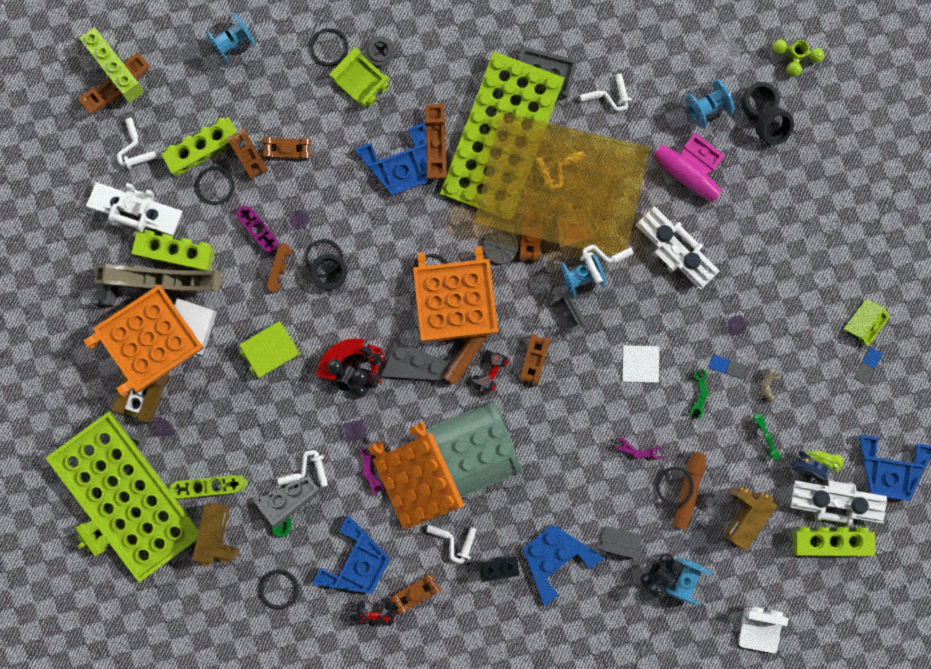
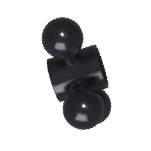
M338 359L330 360L327 365L328 371L339 375L335 382L336 386L346 392L352 389V394L355 398L365 397L367 388L364 383L368 379L367 373L361 369L356 370L351 366L343 368L342 362Z
M670 553L661 554L659 562L655 563L649 572L644 573L640 578L641 585L644 588H648V593L653 598H660L664 593V588L670 586L674 580V575L667 569L674 564V557Z

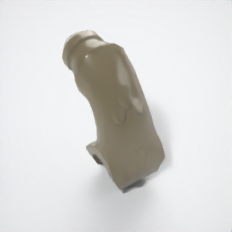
M776 367L768 369L761 381V397L770 403L776 399L771 391L770 383L772 380L781 377V373L773 376L772 372Z

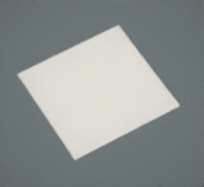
M623 345V381L659 382L660 346Z

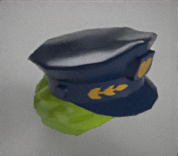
M820 450L798 451L800 459L792 465V470L812 479L828 482V471L839 472L844 465V458L839 454L831 455Z

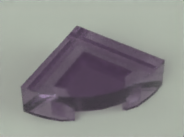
M153 417L155 436L176 434L173 425L168 420Z

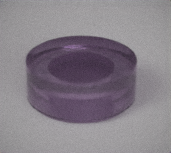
M296 210L290 216V223L295 229H305L309 224V216L303 210Z
M735 315L728 320L727 327L731 333L738 335L747 330L748 322L745 317Z

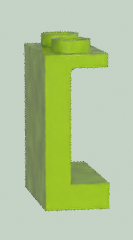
M356 47L329 74L331 80L364 109L367 106L371 107L377 100L376 96L380 92L384 93L390 86L388 84L390 82L389 77L383 75L364 58L361 51Z
M280 321L239 344L242 348L239 350L244 360H249L251 364L249 369L258 378L265 377L264 375L301 355L283 323Z

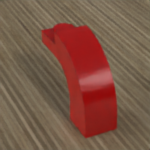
M346 339L333 345L322 357L316 376L336 381L338 374H332L328 371V362L332 359H338L343 363L345 359L353 355L366 356L360 350L365 345V339ZM367 345L369 348L376 347L374 345Z

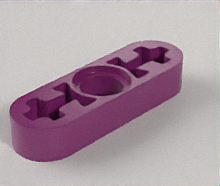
M241 206L236 213L238 220L266 252H275L279 247L278 239L251 207ZM244 210L246 212L250 211L248 215L254 221L250 223L245 217L242 219V212ZM256 224L263 226L261 234L253 233V227ZM266 235L270 241L274 240V247L266 248L267 242L262 237Z

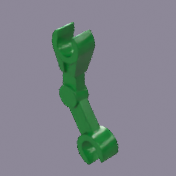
M702 369V378L697 376L696 370L693 372L694 379L698 381L700 393L697 402L691 407L689 414L692 415L693 411L698 409L699 415L697 419L702 417L704 402L709 396L705 383L707 376L705 369Z
M762 414L753 415L756 426L763 432V436L769 446L768 454L773 461L781 459L779 451L772 442L773 438L766 429L767 426Z

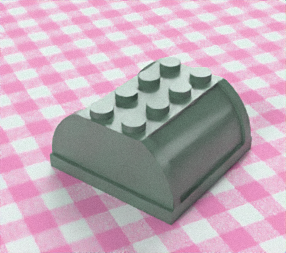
M495 401L486 403L426 429L427 434H433L461 498L524 472Z

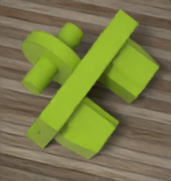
M87 521L76 527L80 534L77 538L81 542L77 546L78 550L85 548L88 553L92 552L95 557L108 550L109 542L103 535L101 537L98 536L96 533L98 528L93 521Z

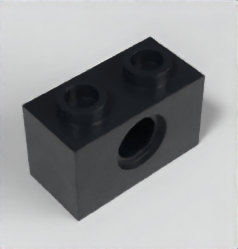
M516 553L478 560L481 582L520 576Z

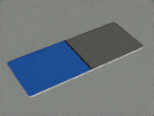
M871 347L854 378L867 384L883 353Z
M717 355L712 356L709 365L711 369L742 379L747 367L745 364Z

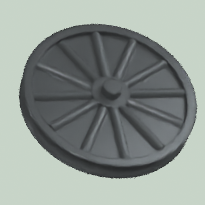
M496 230L487 236L484 242V252L493 263L506 264L515 258L518 252V242L512 233L506 230Z

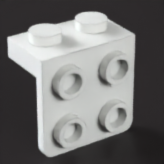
M752 606V609L745 607L739 645L744 648L776 653L782 625H788L789 618L784 616L781 611L771 610V612H766L764 608Z

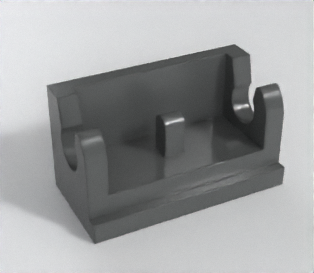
M97 284L94 304L115 306L117 287Z
M569 290L549 301L566 335L587 324Z

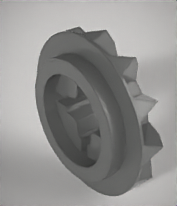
M385 36L373 37L366 45V57L375 66H384L391 63L395 57L394 43ZM376 46L379 47L380 49L385 48V49H384L385 57L382 56L381 54L376 55V54H377Z

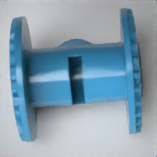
M232 13L237 23L217 37L213 38L209 30L206 31L207 36L211 40L210 42L226 63L230 61L224 53L230 49H238L241 42L248 38L253 46L256 45L250 31L236 13Z
M719 79L713 81L714 92L699 100L690 93L685 96V103L689 114L699 128H706L707 120L705 116L714 114L720 108H723L728 114H732L735 111L732 96L725 84Z
M592 252L593 256L591 258L603 279L599 284L602 288H605L607 285L603 268L596 253ZM560 263L566 288L569 290L572 298H576L575 287L592 282L594 279L587 265H580L568 271L565 263Z
M677 557V561L685 564L675 589L664 588V591L679 600L699 606L700 602L691 598L701 573L712 576L713 572L695 562Z

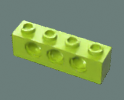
M95 27L79 38L128 103L144 93L138 81Z
M229 117L226 119L220 118L215 122V125L200 129L195 136L185 137L182 139V143L167 147L161 155L171 173L178 177L231 148L232 146L227 137L235 136L238 132ZM216 133H222L220 140H214ZM200 142H205V147L198 150L197 145ZM188 151V157L181 159V153Z
M143 230V233L136 232L131 254L197 270L211 271L215 250L210 247L211 244L199 242V245L192 244V240L181 238L178 241L173 239L174 236L162 234L160 237L156 236L155 232ZM158 241L159 248L153 251L152 244ZM175 245L178 246V252L171 255L170 249ZM191 250H196V257L190 259L189 252Z
M798 527V530H792V553L795 555L875 556V532L869 531L868 527H856V530H849V527H837V530H830L829 527H817V530H810V527ZM813 536H816L818 541L816 545L812 546L810 540ZM835 536L837 542L835 545L831 546L830 539L831 537ZM852 536H855L856 543L851 546L849 540Z

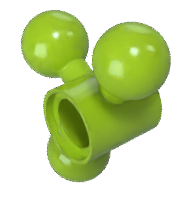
M779 39L772 45V50L777 55L787 52V56L792 62L787 66L786 71L791 77H797L801 74L802 66L799 62L804 57H809L813 63H820L824 59L822 49L814 48L809 51V45L802 40L796 41L792 46H788L784 40ZM795 48L800 49L802 55H798L795 52Z

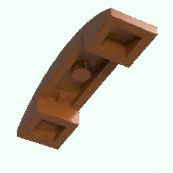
M138 52L123 63L137 81L150 68L149 64ZM109 78L96 89L91 88L78 100L90 114H93L114 102L122 94Z
M425 104L428 179L447 178L444 104Z

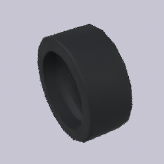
M767 82L752 84L743 94L741 99L743 111L752 119L757 120L762 113L751 107L750 96L753 92L757 90L766 92L771 98L772 103L770 107H778L780 104V95L777 89Z
M780 107L765 109L756 121V134L770 145L782 144L793 132L794 118L789 112ZM782 116L783 121L779 131L772 136H768L767 129L769 123L775 117Z
M323 254L317 257L311 266L312 280L322 289L334 290L345 282L347 266L339 256ZM325 261H333L339 265L340 276L333 283H325L318 276V268Z

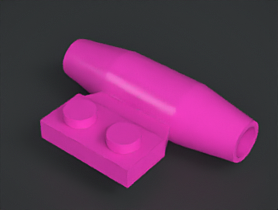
M694 133L682 148V155L661 144L652 156L669 175L690 191L713 203L722 192L720 187L707 174L714 171L725 155L698 134Z

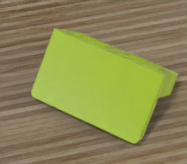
M866 299L844 329L846 332L856 336L862 344L869 347L891 316L883 306Z

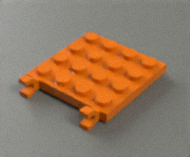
M482 246L474 247L476 259L474 261L427 266L425 253L417 254L419 267H413L421 343L498 334L490 260L483 258Z
M160 284L93 328L95 334L83 340L91 350L102 341L128 379L126 383L116 388L123 397L127 396L133 389L139 393L204 349Z
M424 422L409 428L411 434L417 437V440L386 453L382 441L368 446L370 453L376 456L372 460L403 530L465 506L432 433L427 434Z

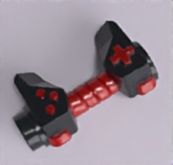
M365 346L360 350L366 355L371 364V370L363 368L361 370L367 373V386L376 388L381 383L378 367L379 363L384 360L383 349L377 346L372 348Z
M490 350L485 352V356L493 364L488 375H474L471 378L473 382L479 384L478 390L486 395L494 391L496 383L493 380L500 367L504 368L509 362L508 358L504 355Z
M359 601L356 609L351 610V622H355L357 625H365L367 620H381L383 626H391L394 624L393 604L386 601L383 612L373 613L367 612L364 601Z

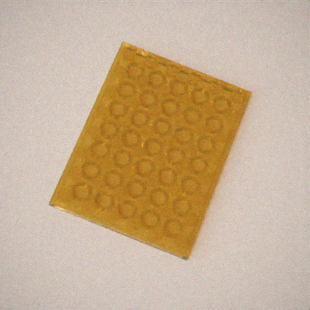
M501 112L474 224L580 250L590 245H595L606 256L612 257L628 247L651 147Z

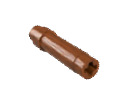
M490 335L468 337L443 378L456 385L484 341Z
M692 451L690 460L687 461L685 470L693 479L694 490L691 498L686 503L677 506L672 526L688 530L700 482L707 466L705 464L706 454ZM686 474L678 502L683 501L690 491V482Z

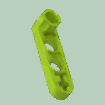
M243 475L183 480L172 483L170 491L178 499L237 493L244 491L245 487L248 486V481ZM215 480L221 484L219 491H214L212 488V483ZM196 482H199L202 485V491L200 493H196L194 491V485ZM234 482H238L239 486L235 487ZM179 486L188 487V491L177 492L176 488Z

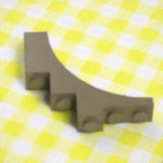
M96 264L95 284L131 289H153L160 284L164 291L207 293L220 291L222 271H181Z

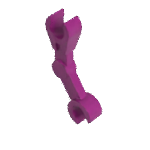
M617 438L623 441L622 447L619 448L614 444L617 450L628 452L637 459L641 457L663 458V456L657 457L654 454L655 450L662 449L661 447L656 446L652 450L640 451L633 448L624 438Z
M363 447L360 452L363 457L362 474L369 481L373 494L378 496L375 487L381 486L383 491H385V487L371 473L370 458L372 454L370 453L369 456L364 455Z

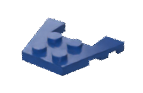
M425 123L408 128L415 145L414 148L378 161L372 143L355 148L357 154L392 196L428 183Z
M859 435L869 493L910 501L921 480L920 477L929 463L931 445L916 443L914 462L909 463L877 458L879 437Z
M347 515L339 532L357 540L343 570L338 576L321 567L312 584L373 594L391 558L351 516Z
M554 524L550 525L523 547L545 606L558 596V593L547 581V578L576 554L582 558L590 569L604 559L600 554Z

